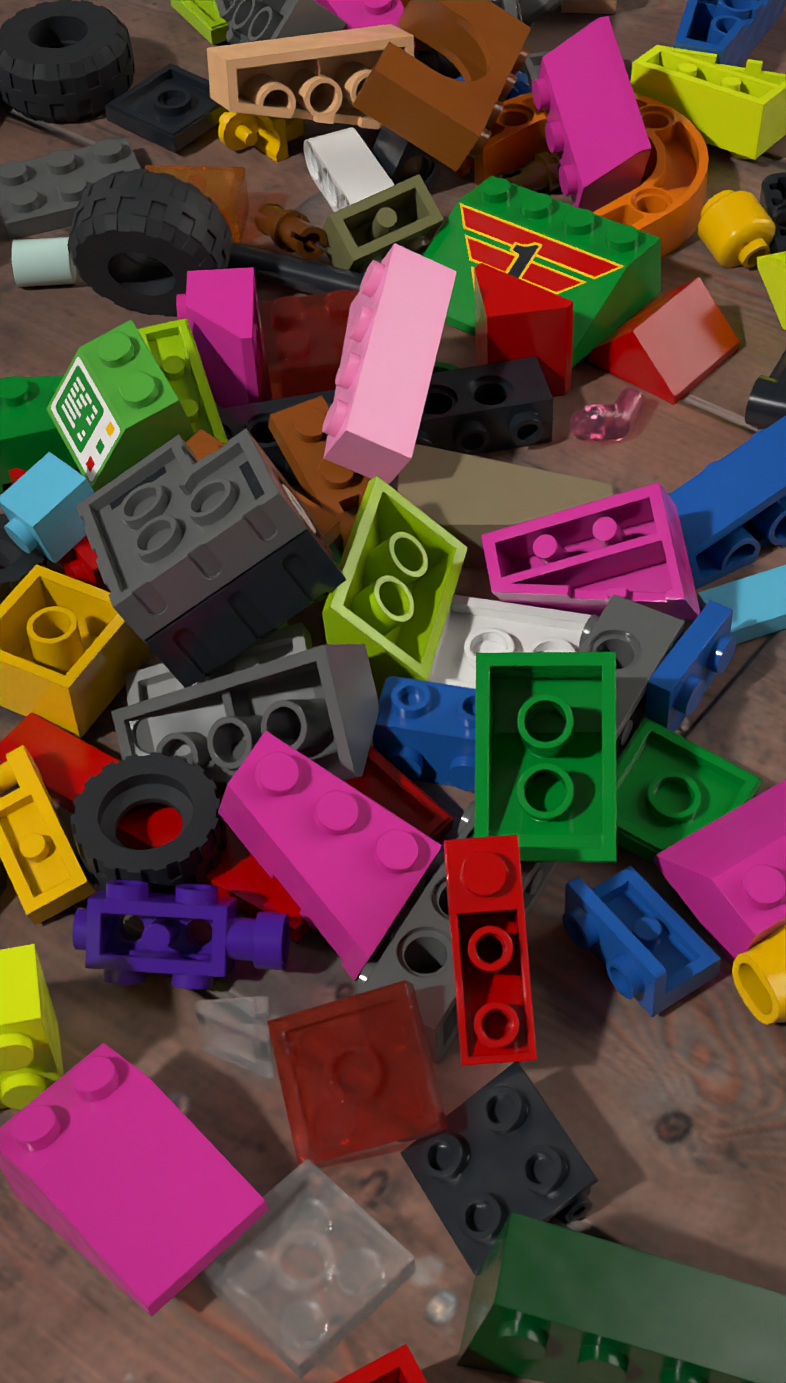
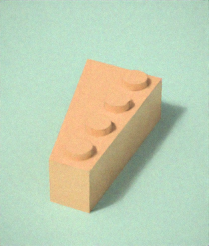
M392 24L209 47L207 48L210 98L230 112L287 119L294 117L309 119L318 123H343L379 130V128H382V124L361 112L352 104L389 42L414 57V35Z

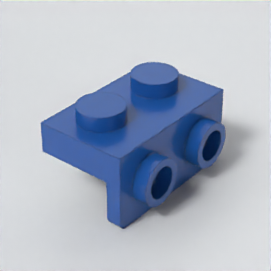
M711 600L708 602L648 680L644 718L646 717L675 732L684 718L695 711L705 690L718 674H722L733 657L736 647V640L730 637L733 609Z
M395 676L386 678L379 699L380 710L372 737L373 748L411 781L452 786L464 791H475L476 689Z
M631 865L593 889H590L580 877H576L565 884V913L562 916V921L568 936L581 950L590 949L606 967L608 976L617 991L627 999L634 997L651 1017H654L719 975L721 958Z

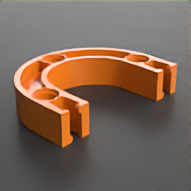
M532 92L503 102L505 106L489 130L492 132L479 156L474 159L467 155L457 171L452 169L454 173L464 177L470 173V168L474 167V180L477 187L491 175L496 177L500 172H506L531 162L533 156L537 153L547 151L551 154L545 135L547 119L544 110H537ZM634 93L652 147L643 174L646 181L639 187L593 213L623 225L633 226L637 230L661 238V258H663L686 242L698 227L699 220L701 219V210L705 205L709 162L708 149L698 129L684 115L658 100Z

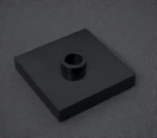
M171 63L105 106L108 121L175 153L217 125L220 116L224 112H229L210 98L209 80Z

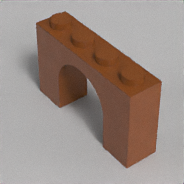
M410 0L396 25L444 55L458 69L464 81L455 80L436 72L389 42L367 77L352 106L449 168L457 171L467 155L476 159L489 140L492 133L489 130L505 106L503 101L517 80L515 75L530 52L523 45L531 28L489 0Z

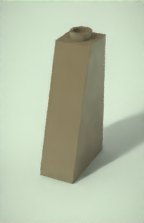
M415 444L412 459L399 472L397 488L398 493L468 547L462 568H487L481 538L482 534L613 496L611 483Z

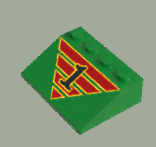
M492 175L457 202L423 254L424 257L457 271L444 323L475 336L474 268L480 263L573 301L572 367L661 293V238Z

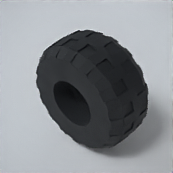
M59 0L38 3L36 6L18 11L11 19L8 18L1 26L0 93L8 105L17 112H21L26 118L54 124L57 122H80V120L86 118L92 119L102 115V112L106 111L105 106L127 92L134 81V57L128 29L115 14L102 5L98 6L93 4V2L84 0Z
M134 169L133 171L124 172V170L113 172L85 189L73 216L67 245L68 252L79 276L101 297H106L113 301L115 305L125 309H133L142 314L177 316L176 297L177 294H186L187 271L227 269L232 248V233L217 204L210 197H206L201 193L200 189L189 182L185 183L176 179L175 176L164 172L155 173L150 172L148 169Z

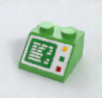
M132 319L78 348L46 408L81 474L87 478L94 492H97L178 434L185 443L195 434L177 395Z

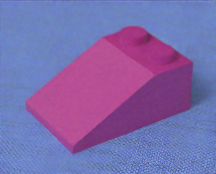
M104 1042L0 1127V1168L14 1196L151 1317L269 1211L266 1200L147 1075Z

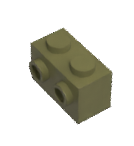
M420 174L329 214L322 228L327 235L328 244L327 246L321 245L334 267L363 273L373 260L381 262L394 243L417 254H423L431 244L430 241L444 219Z

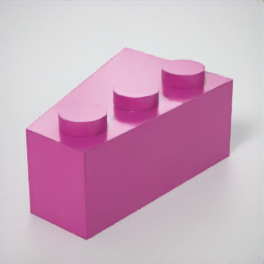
M659 482L481 535L491 591L502 602L600 616L615 594L678 619L695 620L700 614L677 506Z

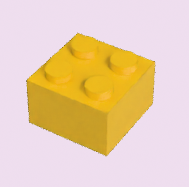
M36 564L0 604V706L26 717L33 712L81 739L126 684L125 674L137 671L150 655L148 646L113 608L109 598L110 592Z

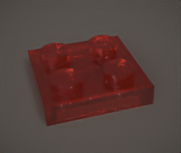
M406 980L267 1021L299 1168L312 1169L449 1130L413 983Z

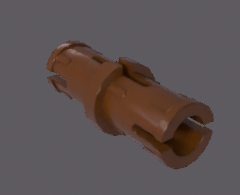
M272 202L266 203L258 209V212L267 217L264 220L255 216L256 227L264 235L270 236L276 246L287 252L296 251L300 256L308 260H314L323 255L325 250L317 247L315 244L318 241L327 246V235L318 226L311 225L307 216L292 209L285 210L277 203Z

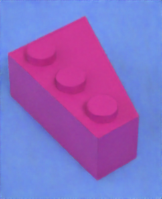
M268 731L264 732L227 784L218 810L219 815L270 878L276 877L301 908L300 915L312 930L317 928L343 960L341 962L342 967L354 981L442 847L441 844Z

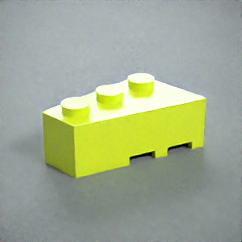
M656 45L632 62L630 83L633 92L658 100L684 115L698 129L705 144L727 150L736 158L756 160L786 135V74L763 71V61L748 59L746 68L717 64V54Z

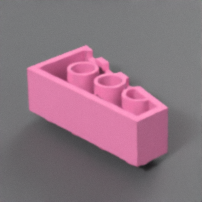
M395 243L381 263L375 260L370 263L362 279L360 292L350 306L340 367L335 379L334 401L327 412L322 427V432L328 434L323 459L371 479L377 475L388 485L412 459L457 271Z

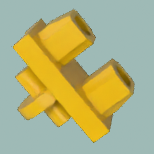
M230 111L224 112L219 118L218 136L226 147L230 150L238 151L247 146L254 145L276 163L289 158L287 142L304 135V122L301 118L291 117V119Z

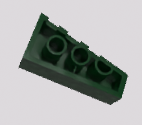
M512 1212L475 1276L457 1366L545 1383H786V1294Z

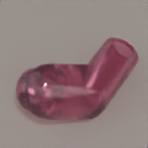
M626 388L622 390L614 404L586 405L583 410H577L572 414L569 425L570 430L581 441L589 439L598 442L620 441L628 435L645 407V396L637 389Z

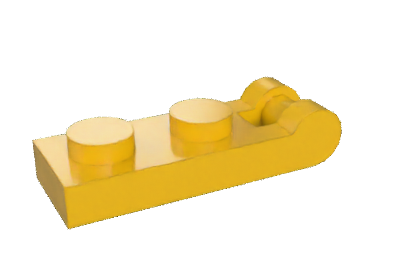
M22 745L5 754L8 761L0 764V794L18 784L20 788L0 797V858L26 915L35 925H38L91 896L96 891L85 872L77 851L42 781L41 773L27 748Z

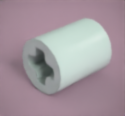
M69 237L13 240L12 267L17 287L75 284L76 266H74L71 255L68 252L67 244Z

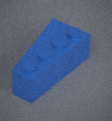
M688 0L677 32L674 48L717 54V64L739 67L781 16L786 0Z
M786 416L768 428L759 430L737 449L719 461L708 464L698 475L671 493H667L677 506L695 590L755 562L762 547L771 543L779 545L781 548L786 547Z

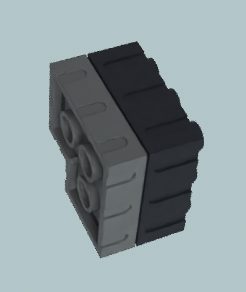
M247 429L241 431L228 440L226 445L214 453L211 452L200 461L178 434L76 505L80 518L86 523L84 530L91 549L98 556L96 562L103 582L111 591L109 598L113 608L184 688L192 686L205 676L216 673L227 661L258 640L272 635L281 624L309 605L320 602L328 596L331 590L346 581L312 514Z

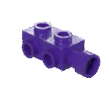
M111 880L106 882V890L101 889L87 898V908L77 909L73 921L72 939L75 950H86L85 968L103 969L104 982L119 985L140 984L145 982L146 972L172 974V985L175 987L207 989L214 987L215 977H225L235 967V960L253 961L254 967L258 969L285 970L290 945V918L288 913L258 912L256 918L237 917V898L218 897V887L213 885L181 884L176 886L175 894L149 892V883L145 881ZM126 915H136L143 921L144 931L141 937H134L126 932L124 928V918ZM194 919H204L212 926L211 940L201 941L193 935L191 924Z

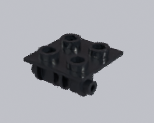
M519 1062L512 1063L400 1153L474 1275L479 1271L512 1212L544 1222L559 1214H563L568 1222L576 1221L591 1210L593 1204L588 1195L591 1192V1186L599 1181Z

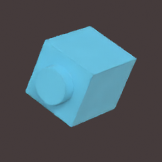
M48 452L0 495V507L9 520L4 529L9 537L26 553L29 554L36 549L53 563H57L86 536L84 530L86 523L80 518L76 505L95 492L87 478L51 452Z

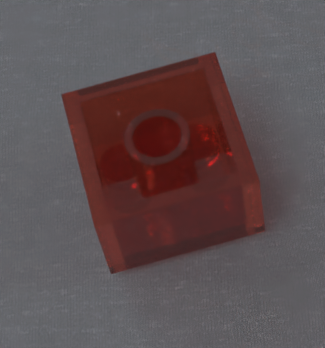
M337 290L327 294L303 297L286 296L276 300L258 302L271 400L336 389L335 379L340 367L350 306L360 290Z

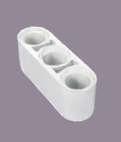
M353 127L309 138L304 141V155L309 173L334 212L394 186L390 177Z

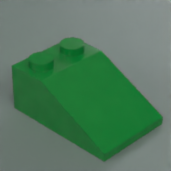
M616 652L476 653L474 838L518 835L520 862L617 863Z

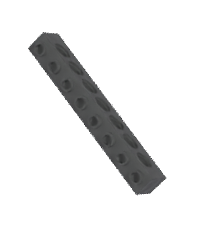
M614 594L600 616L593 614L586 622L577 652H616L617 762L644 719L647 682L683 636L684 621ZM475 801L468 805L461 818L457 839L474 838ZM444 851L439 852L433 859L425 878V889L415 905L406 904L396 917L391 931V942L380 960L373 957L366 963L355 988V995L359 998L363 1029L436 1064L440 1062L458 1032ZM520 862L525 919L559 863ZM422 966L440 968L438 971L430 974H420L414 971Z

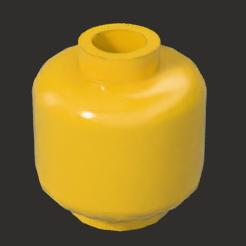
M724 190L706 202L700 214L698 235L722 267L732 268L743 265L744 268H752L757 265V257L769 254V246L774 239L776 226L751 192Z

